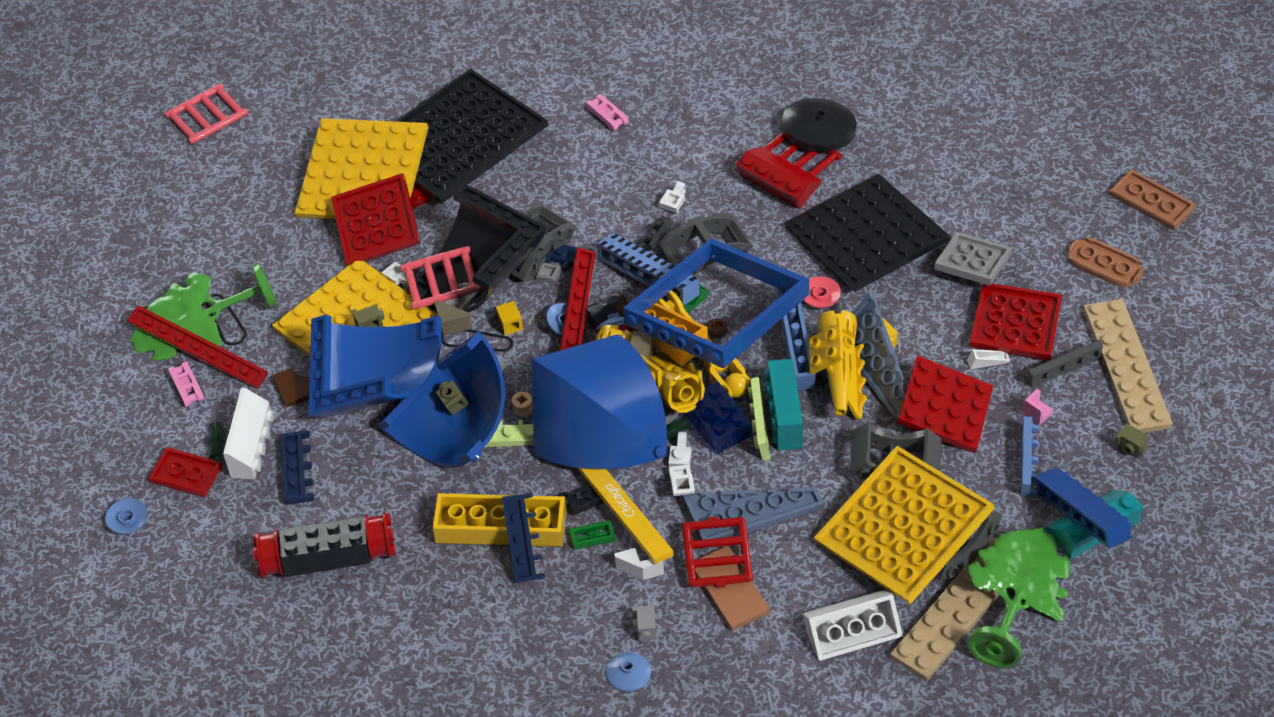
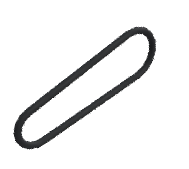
M211 294L212 297L218 296L221 299H225L221 294ZM205 302L207 308H210L209 303ZM228 306L227 308L243 330V338L238 342H228L225 340L218 323L217 329L225 344L238 345L246 339L247 332L232 308Z
M471 329L464 330V331H466V332H471V333H476V332H478V331H476V330H471ZM480 331L482 335L504 338L510 341L508 348H493L494 351L506 352L513 347V340L508 336ZM443 333L441 334V342H442L445 346L454 347V348H456L457 346H459V345H454V344H448V343H446V342L444 341V339H443V337H444V336H443Z

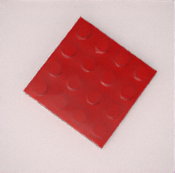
M403 173L331 197L347 266L355 261H370L421 244L406 178Z
M994 283L990 286L982 284L969 347L1051 360L1063 295Z
M917 355L897 423L916 431L929 428L941 438V441L975 453L978 449L994 385Z

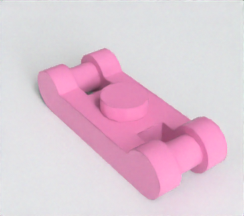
M601 94L595 96L594 100H589L584 104L585 108L608 125L612 132L616 131L620 125L624 126L629 122L627 116Z
M187 361L181 363V366L176 368L174 366L168 368L185 407L191 406V403L195 401L201 402L205 400ZM194 391L193 394L187 395V393Z

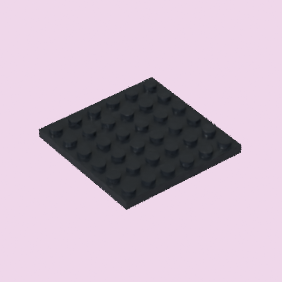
M880 174L785 222L786 228L854 292L949 241L948 233Z

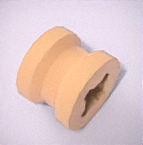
M518 392L512 397L515 415L527 417L533 412L532 396L529 393Z

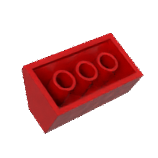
M762 146L747 150L736 163L739 176L799 210L822 183L821 179Z

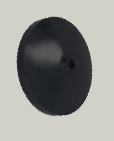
M821 98L803 99L791 104L783 113V133L792 143L807 150L820 152L838 150L847 146L856 134L857 122L854 115L845 106L835 101Z

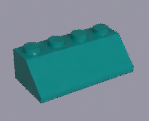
M1113 490L1100 497L1109 506L1114 507L1121 515L1126 516L1131 526L1141 521L1144 507L1131 492ZM1067 516L1045 527L1049 534L1055 536L1059 546L1070 559L1101 543Z

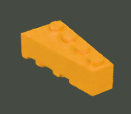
M655 303L645 311V313L708 340V329L706 326L658 303ZM654 338L655 345L680 366H683L695 357L690 353Z

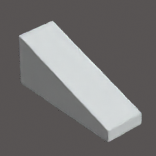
M973 349L967 358L970 369L1009 363L1010 358L1008 353L1002 351Z

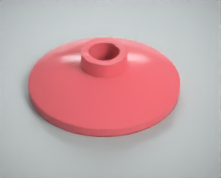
M814 277L809 279V296L803 301L815 308H827L839 300L841 290L839 285L830 278Z

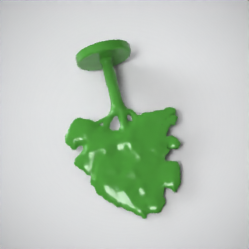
M260 263L252 266L258 282L257 286L226 299L216 300L208 292L211 278L204 274L192 273L184 280L188 287L172 284L164 294V297L157 298L154 302L150 303L147 306V310L220 346L222 339L219 336L217 323L214 320L219 316L221 310L259 293H263L270 308L278 306ZM203 302L214 305L208 309H201ZM135 328V332L129 342H133L135 352L145 353L147 351H154L151 359L157 361L176 356L177 348Z
M1043 528L1023 531L1018 529L1005 534L1002 533L998 539H995L994 546L979 550V556L984 562L985 567H982L977 561L968 567L971 580L976 588L989 591L995 590L1006 602V610L998 628L990 626L978 627L970 635L968 641L969 650L975 658L984 664L1001 669L1012 668L1018 664L1022 654L1021 645L1014 636L1008 633L1018 610L1031 606L1034 610L1053 617L1056 621H1063L1065 613L1063 607H1059L1056 596L1062 599L1068 596L1069 593L1067 589L1060 588L1056 578H1069L1071 564L1066 555L1063 557L1057 556L1059 544L1055 536L1045 533ZM1008 587L1015 590L1013 600L1007 594L1006 588Z

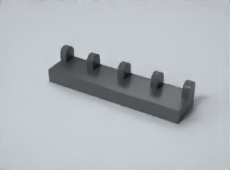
M1097 340L1030 369L1029 372L1023 374V378L1031 388L1100 359L1103 345Z

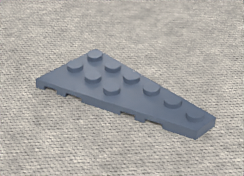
M868 292L852 312L857 319L854 346L864 345L860 353V358L865 361L861 374L866 378L868 384L894 418L898 420L907 386L875 295Z
M816 487L790 488L789 491H776V489H768V492L736 490L723 491L721 494L701 492L699 495H682L692 521L709 520V517L716 516L718 519L743 517L746 520L747 533L824 508V502ZM738 526L697 530L701 540L739 536Z

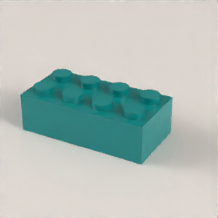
M793 358L768 361V369H764L765 394L768 395L767 408L768 411L770 410V427L773 428L772 441L777 443L778 451L803 449V420Z

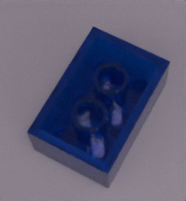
M718 381L705 387L704 397L695 404L696 408L684 413L716 454L752 437L751 420Z

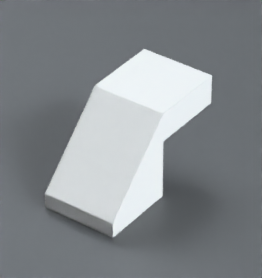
M690 464L670 466L669 474L673 496L695 494Z
M635 548L614 553L617 569L642 580L664 574L663 561L656 565L651 559L640 561Z

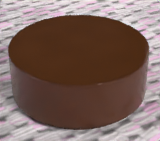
M722 319L711 320L707 325L708 334L713 338L725 336L727 333V323Z

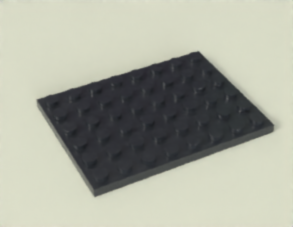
M472 69L463 73L395 121L427 123L429 128L414 185L440 204L451 198L465 183L470 184L548 126L547 119Z

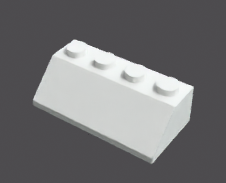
M241 388L223 454L231 478L255 479L257 472L261 470L260 459L261 455L265 454V439H268L270 435L269 424L274 420V411L271 410L267 400L246 388Z
M887 590L802 613L808 637L819 661L903 637L893 594Z

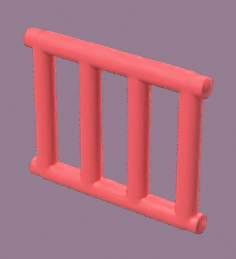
M220 83L164 113V116L167 119L171 118L189 138V143L192 145L243 118L248 114V111L245 108L242 109L223 90L224 87ZM217 93L236 113L226 117L211 102L209 97ZM202 102L220 121L211 126L193 106ZM187 110L204 130L195 134L177 114Z
M469 246L400 265L401 270L405 271L413 303H411L413 310L433 305L436 300L444 302L482 290L481 286L472 282L475 272L469 256ZM458 256L462 257L470 286L461 289L458 288L450 261L451 258ZM443 261L451 288L450 292L443 294L439 293L431 264ZM424 266L432 297L421 300L412 269Z

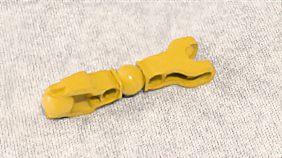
M672 290L665 295L670 298L668 302H665L662 298L656 302L693 320L685 311L679 297ZM697 357L709 374V383L717 391L723 393L727 400L731 401L732 398L744 397L748 392V387H752L751 378L745 373V368L736 358L725 368H721ZM731 371L733 374H730L725 379V382L718 374V372Z

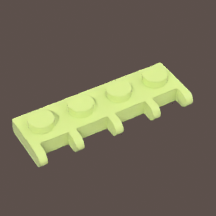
M759 377L751 378L752 387H748L750 400L753 399V403H750L752 416L755 415V420H752L753 431L757 432V436H754V444L756 449H760L762 459L770 460L763 390Z
M501 420L496 432L485 447L534 445L533 424L523 425V420H519L518 425H503Z

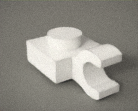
M678 181L673 191L667 189L659 202L660 208L677 213L685 201L684 194L686 190L683 189L685 183Z
M396 261L381 272L384 277L394 284L398 285L401 283L405 289L409 286L405 271L401 270V264Z
M678 432L677 446H671L669 467L690 464L692 447H686L687 432Z

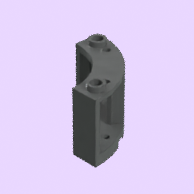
M544 205L531 207L522 213L545 225L546 230L549 232L543 237L538 247L527 257L522 267L519 266L512 273L522 281L534 280L538 270L546 260L545 255L551 249L556 250L560 246L570 243L577 227Z
M713 213L712 216L706 218L702 215L688 220L687 225L680 229L676 227L659 242L662 250L674 266L683 261L677 250L697 236L702 244L712 238L710 233H721L727 241L726 244L746 253L753 247L733 215L725 213ZM709 259L705 264H703L691 275H696L700 270L714 263L715 261Z
M868 422L852 430L850 471L862 479H867L879 466L870 461V446L889 451V454L896 446L907 452L924 450V462L941 471V438L929 428L917 432L904 433L903 436L890 435V431L877 428Z
M993 510L981 523L973 538L969 542L966 541L959 548V552L952 556L935 577L940 581L953 578L974 561L979 555V550L984 549L993 535L998 532L1003 515Z

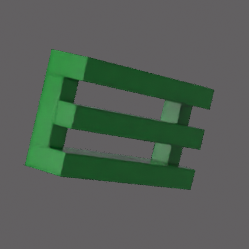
M611 520L569 529L574 550L616 542ZM604 529H609V530H607V531H602V532H598V533L596 532V531H600V530H604ZM588 533V535H583V536H578V537L575 536V535H580V534Z

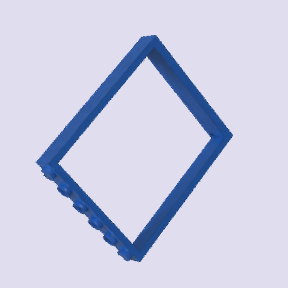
M711 238L623 308L624 324L714 365L725 368L809 296V278ZM709 259L787 291L723 346L645 313L647 309Z

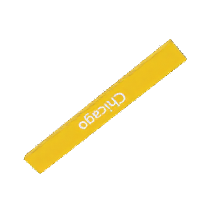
M577 468L655 565L674 556L672 548L606 469Z

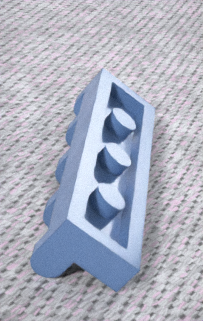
M1024 416L1021 444V496L1037 497L1038 490L1031 489V481L1036 482L1035 477L1038 475L1031 473V464L1037 465L1039 462L1037 457L1032 456V447L1037 448L1039 446L1037 440H1032V432L1038 433L1039 426L1032 425V417Z

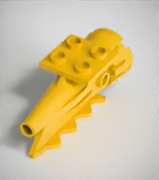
M834 310L827 311L817 318L818 334L808 338L810 374L813 375L826 368L834 413L839 416L847 414L848 405L854 417L859 420L862 418V406L867 400V396L862 394V387L866 382V378L861 376V370L865 365V361L860 358V353L864 345L854 346L857 319L854 314L848 311L841 310V314H835Z
M661 349L655 356L652 355L649 360L641 355L653 375L661 400L663 397L668 405L679 413H686L697 407L695 404L699 399H703L705 393L702 370L696 372L692 362L680 366Z

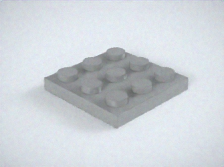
M956 232L935 262L934 269L990 286L1010 257L1012 248Z

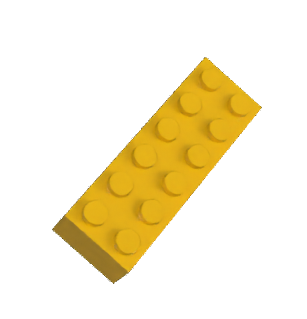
M438 493L433 523L435 542L509 545L502 497L510 495ZM533 496L532 498L524 499L526 512H535L536 514L535 517L527 518L530 534L539 533V538L531 539V545L563 547L567 512L565 497Z

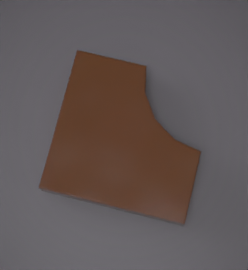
M292 368L272 375L286 408L309 400L310 377L300 376Z

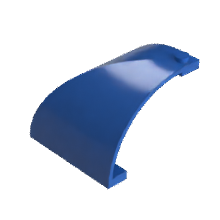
M326 314L311 319L309 416L331 417L414 395L426 386L435 372L441 349V317L433 316L423 319L418 323L390 327H360L331 323L332 316Z
M478 331L438 361L435 372L426 386L414 395L402 398L377 425L402 447L433 464L456 468L470 461L476 462L482 456L480 451L491 440L499 426L505 403V385L502 369L487 339ZM452 380L469 403V405L453 416L436 393L441 383Z
M616 334L532 359L535 455L557 464L586 469L631 467L667 456L666 418L658 387L641 355L625 338Z

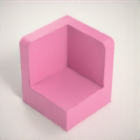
M1036 389L1024 401L1023 416L1032 417V422L1040 426L1052 414L1053 409L1040 401L1041 391Z

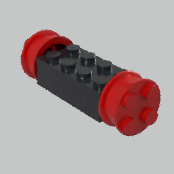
M384 511L382 515L368 517L365 514L364 517L310 524L279 531L275 529L273 533L267 534L256 532V534H253L254 547L257 548H253L254 560L259 563L257 565L258 576L266 579L267 575L280 573L282 576L289 577L369 564L371 561H374L375 557L389 556L392 558V556L396 555L395 544L391 543L395 542V538L391 528L390 513Z

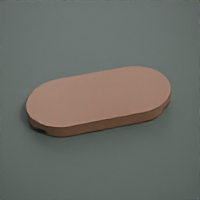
M1093 238L1078 239L1072 242L1068 249V260L1074 267L1115 286L1130 287L1138 284L1143 277L1144 270L1139 259Z

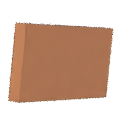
M1132 169L1109 191L1110 196L1173 231L1196 209L1197 205Z
M726 546L699 559L735 555L731 548ZM741 564L695 568L697 578L744 574ZM752 581L726 584V588H717V585L704 586V589L731 631L770 614L769 606Z

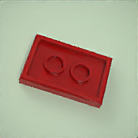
M166 447L151 472L148 481L152 484L205 498L223 464L220 461Z

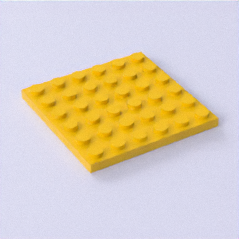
M321 118L295 215L302 218L336 219L332 196L401 173L405 175L411 198L429 128L427 123Z
M355 261L280 318L272 327L274 331L310 357L311 319L326 314L332 316L331 323L356 326L352 310L360 311L366 307L376 305L378 309H382L385 317L382 320L383 327L418 323L423 319L438 315L427 306L413 310L411 307L413 300L410 294L384 277L365 261Z
M896 446L819 531L814 539L816 543L911 604L995 507L990 501L899 446Z

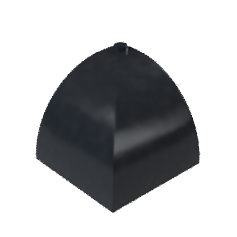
M465 183L454 194V200L460 203V207L453 227L438 254L461 247H470L469 256L475 272L472 282L481 286L482 290L447 300L443 303L466 312H471L479 308L538 247L545 235L546 226ZM462 257L451 258L450 261L458 288L470 286ZM443 261L431 264L439 293L450 292L451 288ZM424 272L420 278L417 277L415 279L421 300L432 297L426 273ZM408 286V287L406 288V293H408V294L411 295L410 289H409V286ZM435 304L429 306L436 309Z

